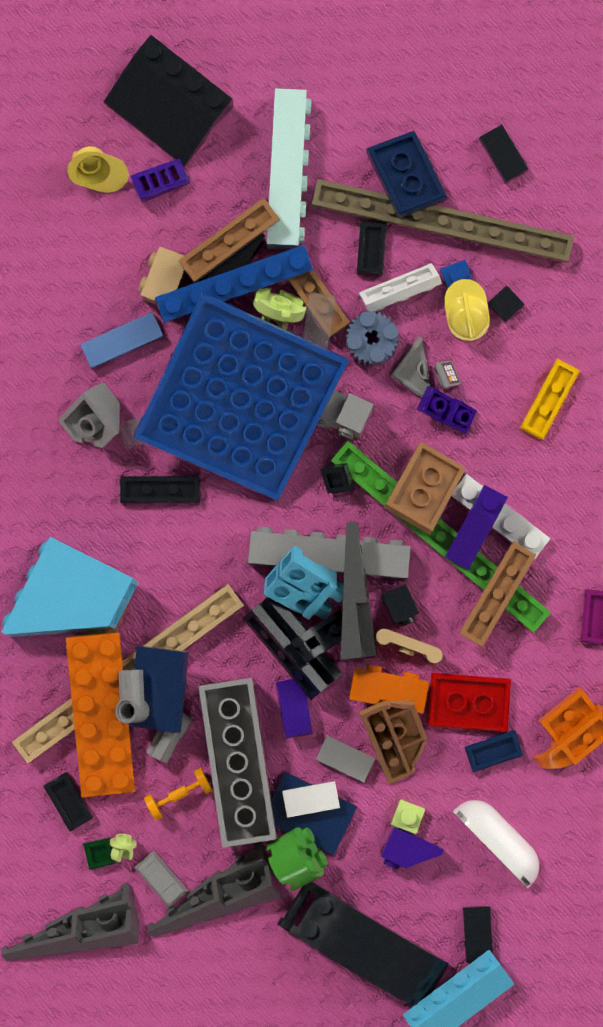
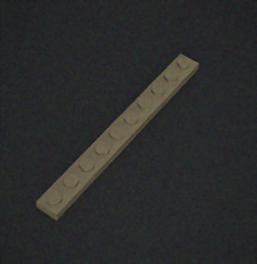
M320 179L317 180L312 201V207L564 263L569 262L574 240L572 235L437 205L398 219L387 194Z

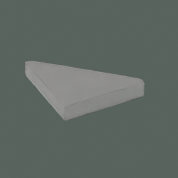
M419 336L393 371L391 377L421 399L427 386L430 387L423 338Z

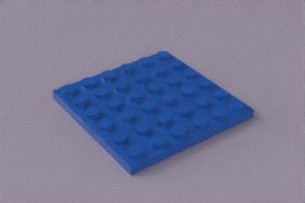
M202 292L133 436L135 439L278 501L349 360Z

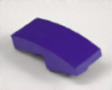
M427 386L417 408V411L463 434H467L477 410L462 401L453 399L434 387Z
M293 679L276 682L275 687L281 708L280 715L286 739L312 734L306 693Z

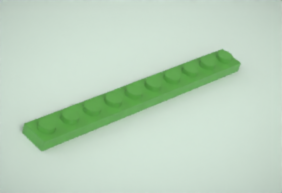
M347 441L331 462L333 464L348 463L352 480L382 506H385L397 482ZM393 514L445 558L457 535V532L439 518L429 535ZM480 552L476 555L469 570L446 559L483 591L497 569V566ZM520 586L517 587L505 608L507 612L532 633L539 628L551 613Z

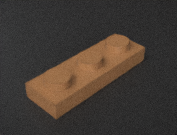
M314 270L287 279L328 339L349 326L350 321Z

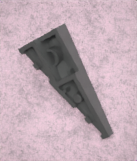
M358 522L346 523L341 660L378 656L374 643L375 631L374 625H372L366 571L362 563L361 553L363 551L360 544Z
M263 842L254 843L255 848L244 856L239 854L235 857V863L225 871L221 872L218 870L187 894L186 901L176 908L172 906L166 910L168 914L156 924L149 923L148 932L153 937H157L282 897L279 880L270 866L269 855Z
M125 883L121 885V890L110 896L106 894L100 896V901L87 908L81 906L46 924L45 930L33 936L30 933L23 936L24 941L10 948L7 946L2 947V957L5 961L138 944L139 919L130 885Z

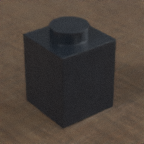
M406 584L381 595L394 625L400 623L401 627H404L416 621L414 616L419 614V611Z

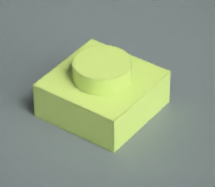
M400 799L391 825L416 834L425 808Z

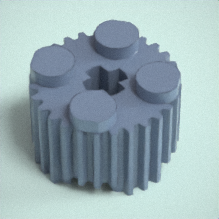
M367 311L361 313L360 316H356V320L353 319L352 324H349L345 338L347 352H350V357H353L354 362L358 361V365L363 364L364 368L366 365L369 368L372 365L377 367V364L382 366L383 362L387 363L395 355L399 333L397 326L394 325L395 323L390 322V317L386 318L385 314L381 316V312L376 314L375 311L373 313ZM375 335L378 343L367 344L368 338L366 336Z

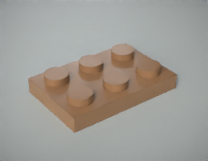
M420 441L383 508L430 535L466 467Z

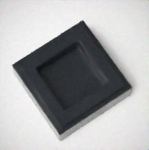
M507 285L487 303L504 323L525 305Z
M348 463L327 465L320 469L328 494L351 491L354 488Z

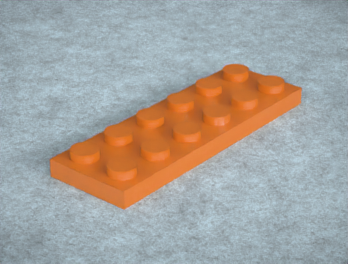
M119 632L66 637L81 797L135 792L129 725L119 721L115 713L116 706L120 702L118 671H123Z

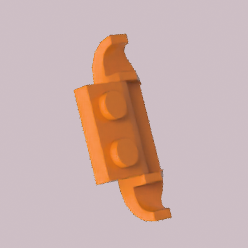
M578 687L538 720L553 741L549 743L551 748L541 754H536L533 758L540 767L546 769L564 768L580 762L603 743V705L598 704L595 706L584 690Z

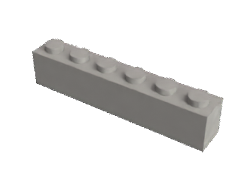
M257 527V531H251L248 564L275 567L278 563L280 564L281 559L295 545L303 550L302 555L316 564L324 565L329 570L332 569L337 573L344 574L346 535H336V539L326 538V533L310 532V536H299L300 531L284 529L283 534L273 533V528ZM363 537V542L360 541V544L362 545V563L366 576L408 579L411 546H405V541L389 540V544H381L378 538Z

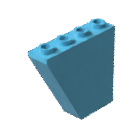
M49 537L48 541H45L40 547V557L36 565H32L27 573L26 578L28 580L24 588H21L16 594L14 600L16 604L12 612L5 616L1 632L11 637L115 629L139 581Z

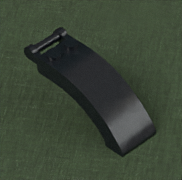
M313 881L301 887L284 918L281 917L277 925L340 965L412 1006L417 1005L434 991L449 965L448 962L431 951L381 924ZM312 891L316 894V897L299 926H296L293 922Z

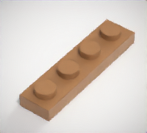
M262 198L178 261L192 281L196 283L279 222L280 218L267 201Z
M514 541L512 542L460 630V635L483 647L535 559V553Z

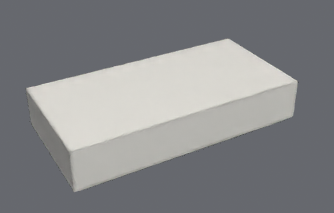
M335 781L282 791L287 818L340 808Z

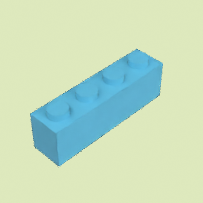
M488 950L421 1000L417 1005L405 1012L403 1016L410 1027H459L511 988L514 982L491 951Z

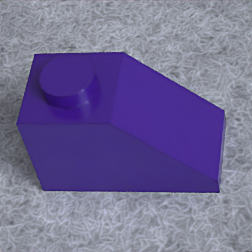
M393 826L380 856L385 858L384 864L398 870L399 866L408 868L440 856L443 853V849Z

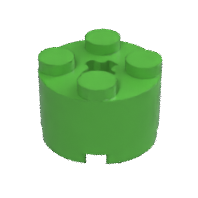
M307 827L304 829L295 828L267 844V851L271 849L272 856L268 858L270 866L277 879L283 885L288 883L291 886L289 888L290 891H295L321 877L324 873V867L328 865L325 854L318 850L314 843V835Z

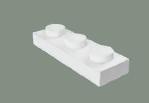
M431 263L361 291L359 295L367 311H380L393 303L405 301L421 292L430 291L442 284L438 272Z

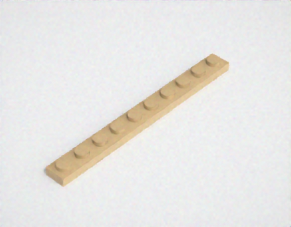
M227 584L143 646L182 651L244 605L230 585ZM136 651L122 660L123 670H134ZM72 698L12 741L27 764L75 729Z

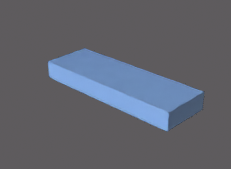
M153 312L80 345L91 369H94L164 336Z

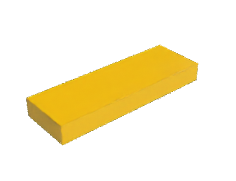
M556 359L519 429L543 441L580 370Z

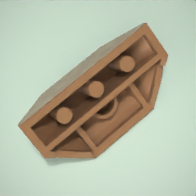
M382 701L359 711V716L388 784L412 775L416 769L415 764L419 760L427 742V736L413 701Z

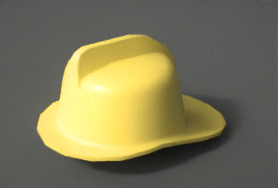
M93 146L74 151L67 169L68 177L73 183L104 193L116 192L123 188L129 177L128 168L123 161L105 154L101 149Z
M461 279L454 282L445 294V310L450 331L456 338L464 341L479 339L487 332L490 326V316L484 289L477 282L470 279Z

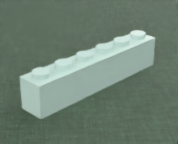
M275 88L269 205L280 218V221L267 230V249L291 250L299 247V243H304L305 227H300V217L306 216V202L301 201L302 191L307 192V176H303V166H308L309 150H304V140L310 139V124H305L306 114H311L312 100L307 98V90Z

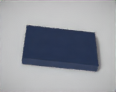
M415 131L366 149L368 158L398 219L446 201L447 195Z
M147 646L136 647L134 670H143L144 701L149 705V716L144 722L129 723V726L174 733L181 732L189 652ZM133 706L131 707V715H132V716L134 715V707H133Z
M285 771L271 800L275 827L287 833L295 828L304 829L307 827L314 835L315 845L335 855L357 806L338 797L340 808L287 818L282 791L313 784Z

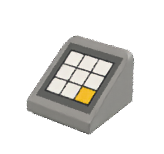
M442 361L435 364L434 371L442 390L446 391L461 384L452 361Z

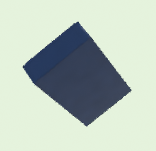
M515 730L464 747L472 772L524 756Z

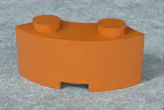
M366 665V670L359 668L354 670L349 700L369 704H377L382 701H413L417 712L424 713L429 682L419 680V674L404 672L403 676L382 673V667Z

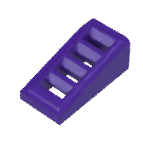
M180 158L130 176L142 203L190 183ZM176 168L180 180L175 181L170 169ZM165 171L170 181L166 185L161 175ZM151 177H157L160 187L155 188ZM147 180L150 187L148 191H145L142 181Z

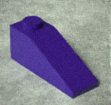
M484 485L445 558L469 570L508 497Z

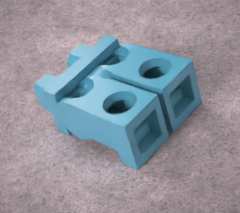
M294 545L281 559L280 564L278 563L265 578L264 595L295 612L302 613V616L308 620L313 614L325 619L332 610V603L326 600L331 598L336 602H340L343 599L344 585L337 581V572L302 555L303 550Z

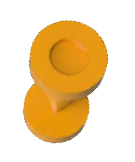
M201 767L194 770L197 782L187 787L185 785L168 793V797L156 802L152 794L144 797L146 805L155 821L163 818L159 807L170 801L174 803L189 795V791L199 786L202 787L206 795L213 791Z

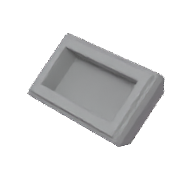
M155 850L134 867L168 908L189 891Z

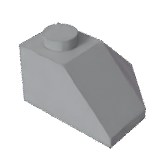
M102 382L85 391L58 421L73 441L80 443L87 441L94 443L96 447L104 448L119 433L120 402L106 384Z

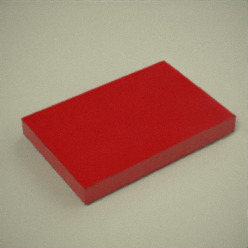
M431 673L427 726L508 732L511 679Z

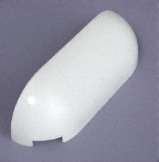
M470 800L460 804L452 811L527 888L534 883L539 873V859L535 850L491 805L479 800Z

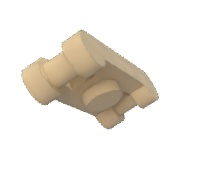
M388 629L379 630L375 636L376 642L380 645L392 643L400 646L399 652L413 657L415 652L422 654L432 664L441 661L443 656L442 651L437 647Z

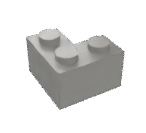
M334 390L317 425L327 430L331 426L339 431L338 435L352 441L354 437L359 439L372 413L374 404L349 393L346 396Z

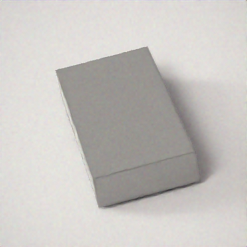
M327 735L316 760L359 781L365 782L375 758Z

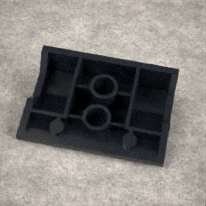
M152 35L146 39L134 54L104 100V104L175 160L180 158L184 167L205 143L210 131L222 116L230 112L234 107L233 99Z

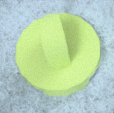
M271 288L259 289L256 292L253 306L263 314L262 320L269 322L272 319L278 324V327L287 330L289 322H299L304 318L306 307H303V300L296 295L280 290L279 294L270 293Z

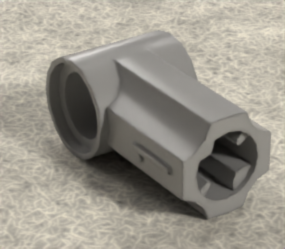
M143 670L118 671L120 702L116 706V717L122 723L144 722L149 716V705L144 701ZM132 706L134 707V715H133V716L131 715V707H132Z
M183 713L180 733L158 730L146 753L167 763L179 739H182L187 731L192 717Z

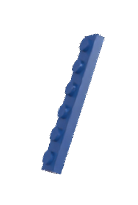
M302 245L157 296L155 301L163 323L192 313L202 292L224 302L312 271L313 267L306 247Z

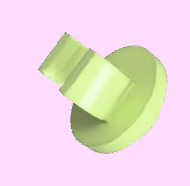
M117 834L116 837L111 838L110 846L113 847L111 859L117 862H121L122 857L131 860L137 841L132 839V836L129 834Z

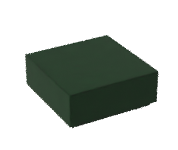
M110 837L83 844L89 870L116 864V861L111 859L113 847L110 846Z

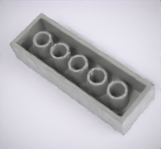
M247 678L199 686L222 848L276 840L277 836L253 679Z

